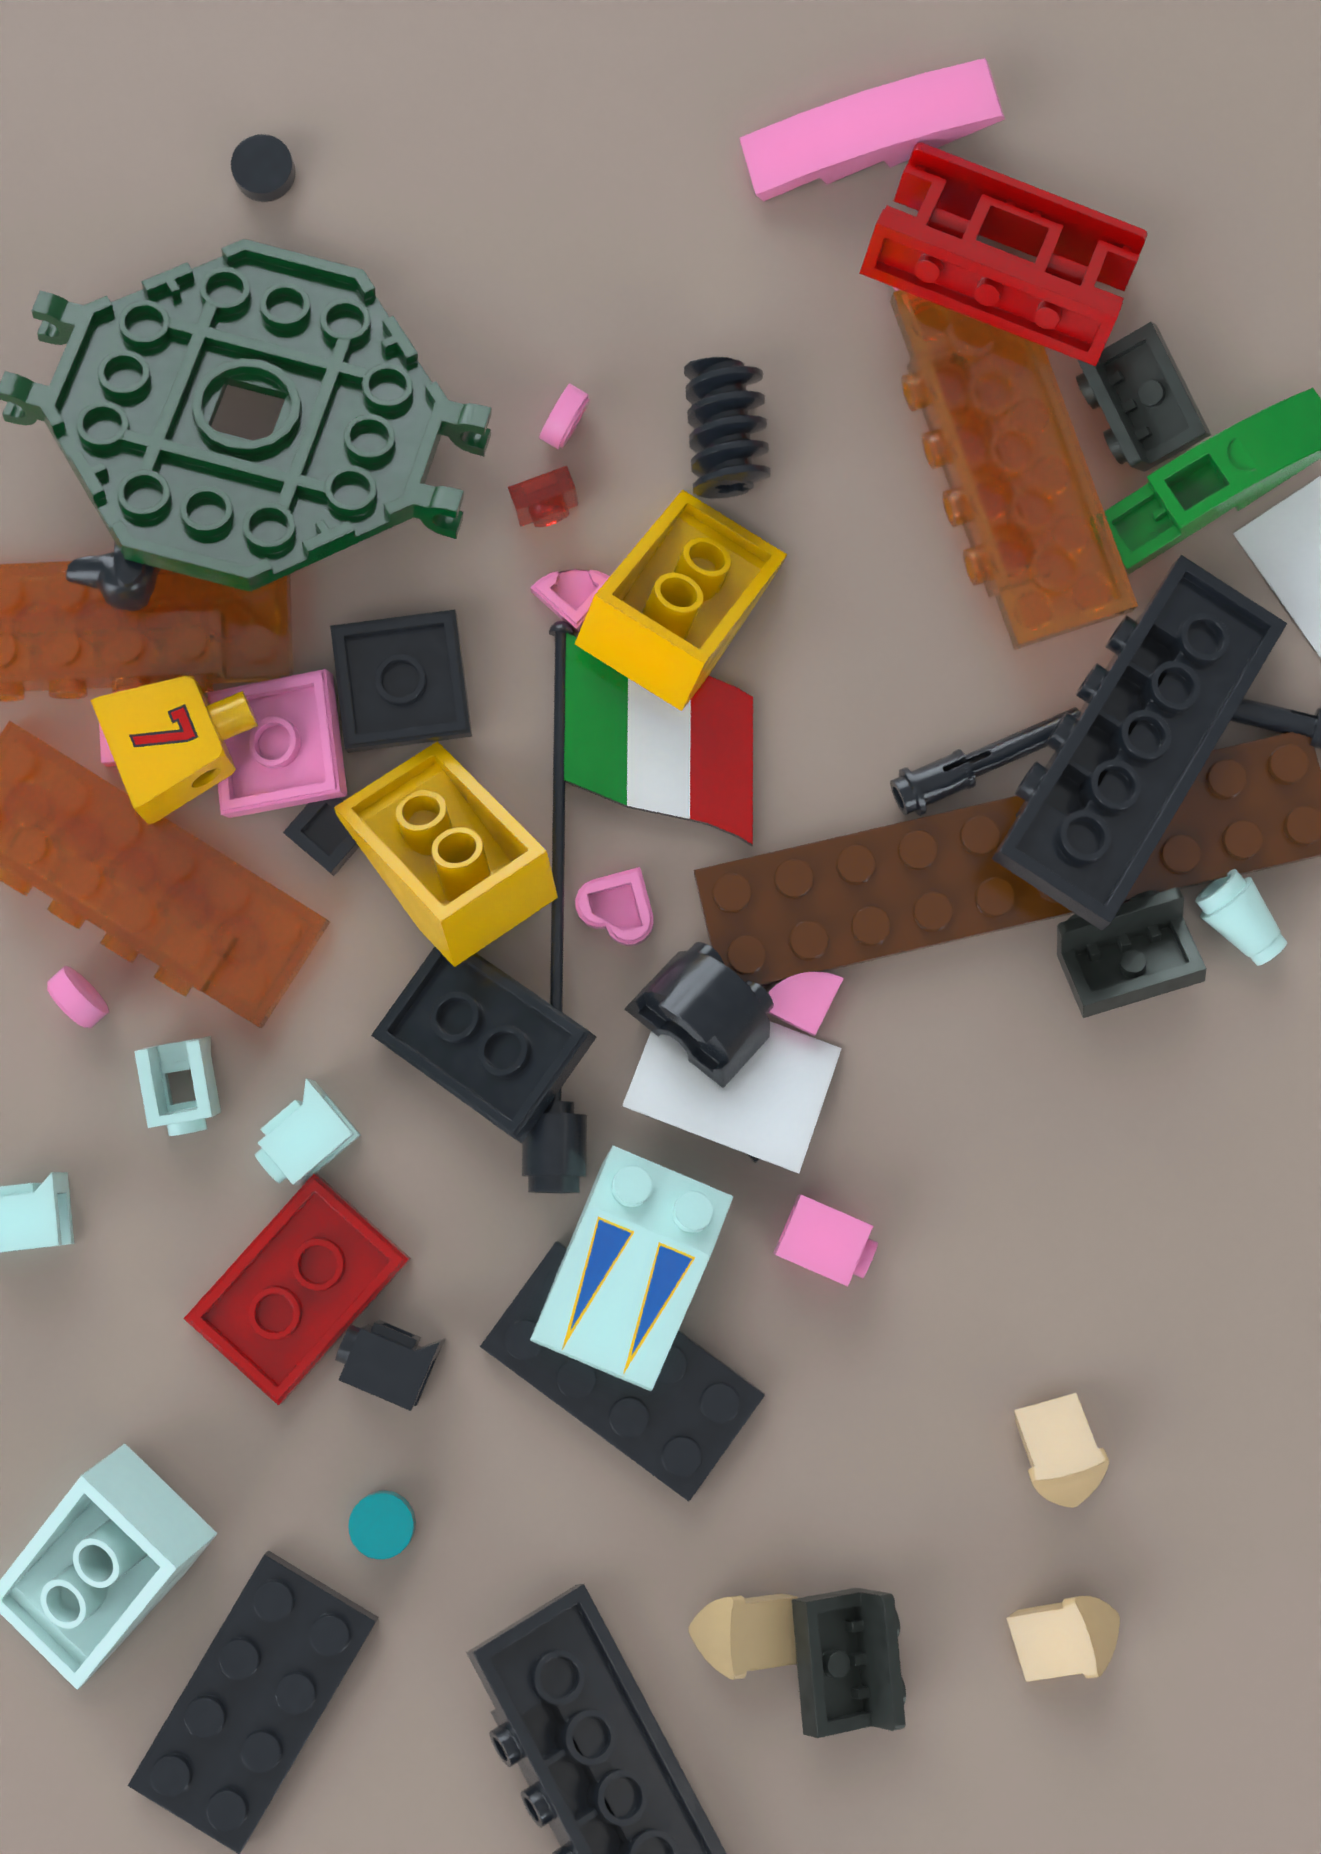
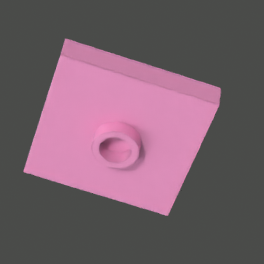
M323 669L207 692L208 702L212 704L243 691L258 723L257 727L224 740L236 770L231 776L217 784L221 815L233 818L348 796L334 678L331 672Z

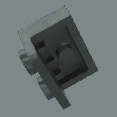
M1153 322L1147 323L1104 348L1096 367L1078 360L1084 372L1076 377L1078 386L1092 409L1101 407L1111 427L1103 432L1104 438L1119 464L1122 465L1128 461L1132 468L1145 472L1211 435L1157 325Z
M1176 887L1162 892L1150 890L1135 895L1128 902L1122 903L1111 924L1102 931L1077 914L1072 915L1068 920L1057 925V957L1083 1018L1205 981L1207 968L1183 918L1184 897L1179 888Z
M851 1588L792 1599L803 1735L822 1738L871 1726L889 1731L904 1729L906 1725L904 1711L906 1688L901 1677L898 1644L900 1620L895 1609L894 1596L886 1592Z

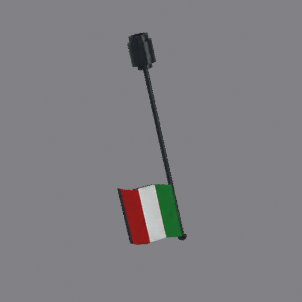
M557 621L549 629V634L555 636L552 875L558 896L557 899L551 902L550 1004L563 1013L566 783L627 808L706 824L753 846V696L738 687L708 676L685 708L680 711L576 646L575 641L577 637L573 635L572 626L565 621ZM562 1087L522 1143V1176L528 1177V1193H580V1177H586L587 1115L574 1114V1102L562 1101Z

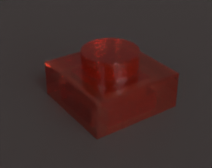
M567 465L508 487L511 503L520 527L532 522L538 528L553 525L562 521L570 514L568 509L578 506L576 488Z

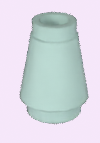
M1232 869L1227 873V877L1214 880L1206 886L1197 896L1195 902L1203 910L1200 915L1201 919L1247 957H1250L1257 966H1260L1277 956L1285 948L1287 941L1281 935L1279 927L1252 878H1243L1236 869Z

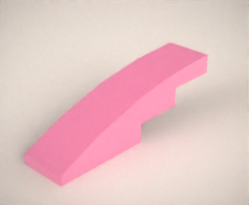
M983 58L868 89L799 113L742 136L739 139L755 194L762 201H766L818 178L828 185L882 161L891 168L908 161L915 145L919 142L939 148L1003 121L1005 117L989 63Z

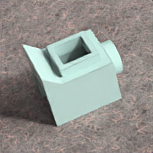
M211 1036L150 1046L134 1051L148 1128L167 1125L169 1136L206 1130L205 1118L213 1117L221 1112L211 1058ZM190 1069L196 1100L173 1104L168 1073Z
M306 1078L303 1102L294 1100L261 1128V1131L266 1136L258 1142L261 1149L255 1154V1157L266 1172L279 1184L287 1178L292 1185H303L314 1173L320 1171L361 1134L317 1082Z
M51 1172L43 1183H26L0 1187V1253L74 1244L68 1172Z

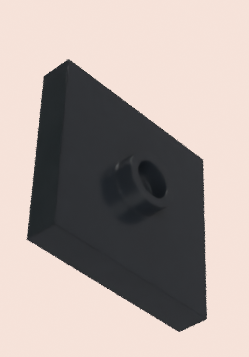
M455 609L330 626L344 745L348 753L472 737L460 633Z

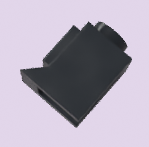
M382 1320L374 1322L373 1326L368 1324L361 1328L351 1324L341 1342L335 1359L345 1364L338 1380L411 1411L420 1401L446 1338L421 1347L418 1346L421 1339L420 1336Z

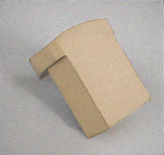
M1077 1393L1014 1410L1015 1423L1032 1467L1028 1470V1474L1034 1488L1041 1496L1055 1504L1070 1508L1080 1505L1101 1483L1107 1471L1109 1459L1104 1448H1097Z
M781 1593L744 1598L739 1595L714 1600L706 1605L690 1623V1637L705 1660L714 1669L731 1680L745 1678L748 1671L797 1664L792 1599H797L798 1597Z
M1092 1596L1071 1597L1063 1599L1061 1603L1019 1609L1006 1618L1026 1682L1084 1674L1087 1679L1101 1677L1114 1654L1120 1626L1118 1612L1106 1602Z

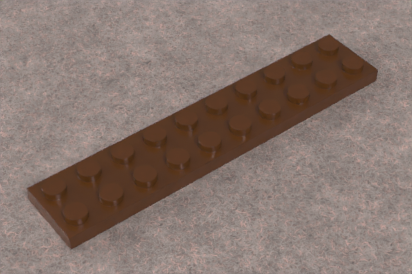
M1289 732L1213 750L1124 902L1145 891L1156 890L1162 892L1176 887L1183 889L1227 877V873L1232 869H1236L1240 875L1321 857V769L1315 747L1310 746L1311 737ZM1012 796L694 870L711 947L721 956L724 965L732 969L744 982L753 981L761 986L778 983L791 977L834 970L1075 913L992 860L993 855L1017 817L1015 815L1025 801L1019 796Z

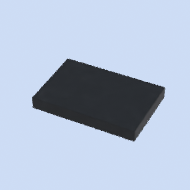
M436 947L432 949L371 1035L520 1143H523L597 1038L589 1030L477 953L454 967Z

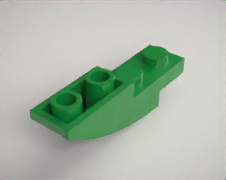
M1310 388L1232 425L1147 476L1148 483L1094 517L1096 526L1128 575L1235 507L1237 511L1243 509L1321 459V398L1314 388Z

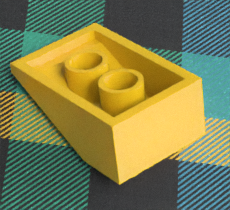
M682 489L594 595L575 645L682 711L709 676L784 563L787 554Z
M438 741L334 807L337 817L413 922L454 967L558 898L547 850Z

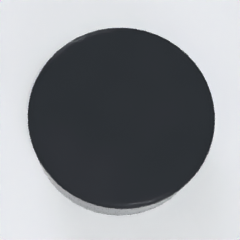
M266 134L250 136L239 143L232 154L231 171L241 192L250 199L260 202L274 201L285 195L291 188L295 179V165L289 149L278 138Z

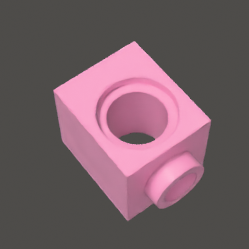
M798 1194L773 1254L848 1286L853 1275L864 1278L876 1252L878 1242L868 1239L873 1228L872 1225Z

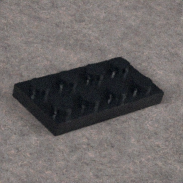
M556 1241L480 1347L689 1502L762 1401L765 1393L679 1330L651 1391L530 1341L567 1250V1247Z
M268 1550L254 1570L127 1786L232 1851L240 1854L379 1617Z

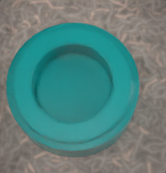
M387 1490L375 1491L360 1500L352 1510L348 1524L350 1539L356 1549L363 1555L372 1559H389L401 1553L411 1541L415 1532L416 1518L412 1506L400 1494Z

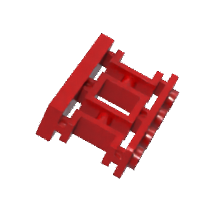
M922 142L917 143L903 171L893 201L919 212L917 216H913L886 205L876 222L859 274L1096 367L1118 318L1124 298L1095 287V283L1098 281L1125 291L1148 236L1147 231ZM979 235L1037 257V259L1033 263L977 240Z

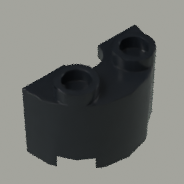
M696 942L688 951H679L624 1010L658 1037L661 1034H666L677 1040L686 1050L688 1061L724 1088L770 1037V1021L767 1014L773 1008L774 1003L769 993L761 985L753 981L744 982L732 969L724 965L721 956L714 948L706 943Z

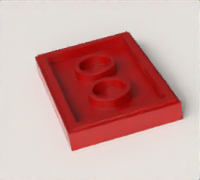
M314 1173L183 1319L277 1405H280L411 1258L321 1176Z

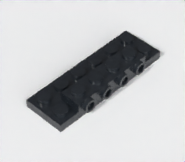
M1180 555L1172 564L1147 607L1135 621L1126 615L1111 635L1105 647L1115 654L1106 669L1096 663L1076 692V696L1085 701L1078 715L1074 717L1066 712L1048 737L1045 744L1055 750L1046 767L1036 761L1019 784L1015 795L1025 801L1015 815L1017 817L993 855L992 860L1101 931L1111 924L1287 623L1191 560Z
M584 1584L573 1586L466 1652L495 1707L491 1714L498 1727L489 1732L492 1744L506 1766L511 1767L517 1763L529 1785L528 1788L521 1792L525 1808L540 1828L549 1823L561 1846L552 1854H727Z

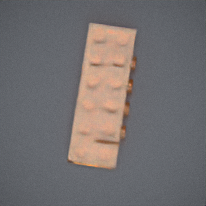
M898 290L893 292L890 303L910 357L907 366L909 373L901 377L906 403L912 412L920 409L923 411L929 428L928 432L922 433V445L926 459L932 469L943 468L950 489L942 493L945 513L953 527L963 525L971 546L963 550V560L968 577L974 586L984 583L988 597L995 596L1014 650L1133 612L1138 607L1045 347L905 291Z
M72 561L0 564V702L24 700L25 691L49 690V696L52 698L80 699L88 696L87 689L112 688V693L182 676H194L204 693L212 692L214 683L262 682L293 676L290 574L249 592L160 569L155 590L147 606L141 610L128 611L116 609L107 604L99 589L68 582L66 580V570Z
M12 721L8 722L0 734V881L25 896L29 894L34 886L53 898L47 908L49 912L79 930L84 922L88 920L106 932L100 944L131 963L135 961L139 953L160 966L153 977L174 991L186 997L191 988L194 987L257 1027L263 1028L330 924V921L165 817L148 825L133 808L128 794Z

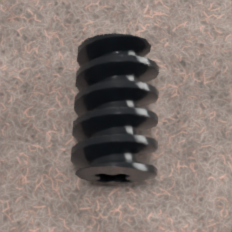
M710 357L690 361L684 366V375L691 380L685 386L686 399L692 404L687 411L688 424L694 428L693 432L689 435V446L697 453L691 459V472L699 477L693 483V493L708 499L729 498L745 494L754 488L755 482L769 478L771 475L769 467L752 464V458L768 453V443L750 439V434L766 429L767 420L761 416L748 415V410L757 408L765 403V394L746 390V386L763 380V370L757 367L745 366L742 361L729 357Z

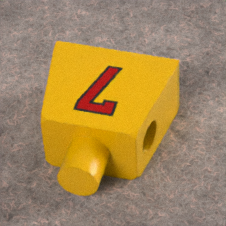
M182 676L99 696L90 700L132 806L148 825L159 821L231 776L236 768L224 740L258 726L255 715L243 691L209 704L204 691L194 676Z

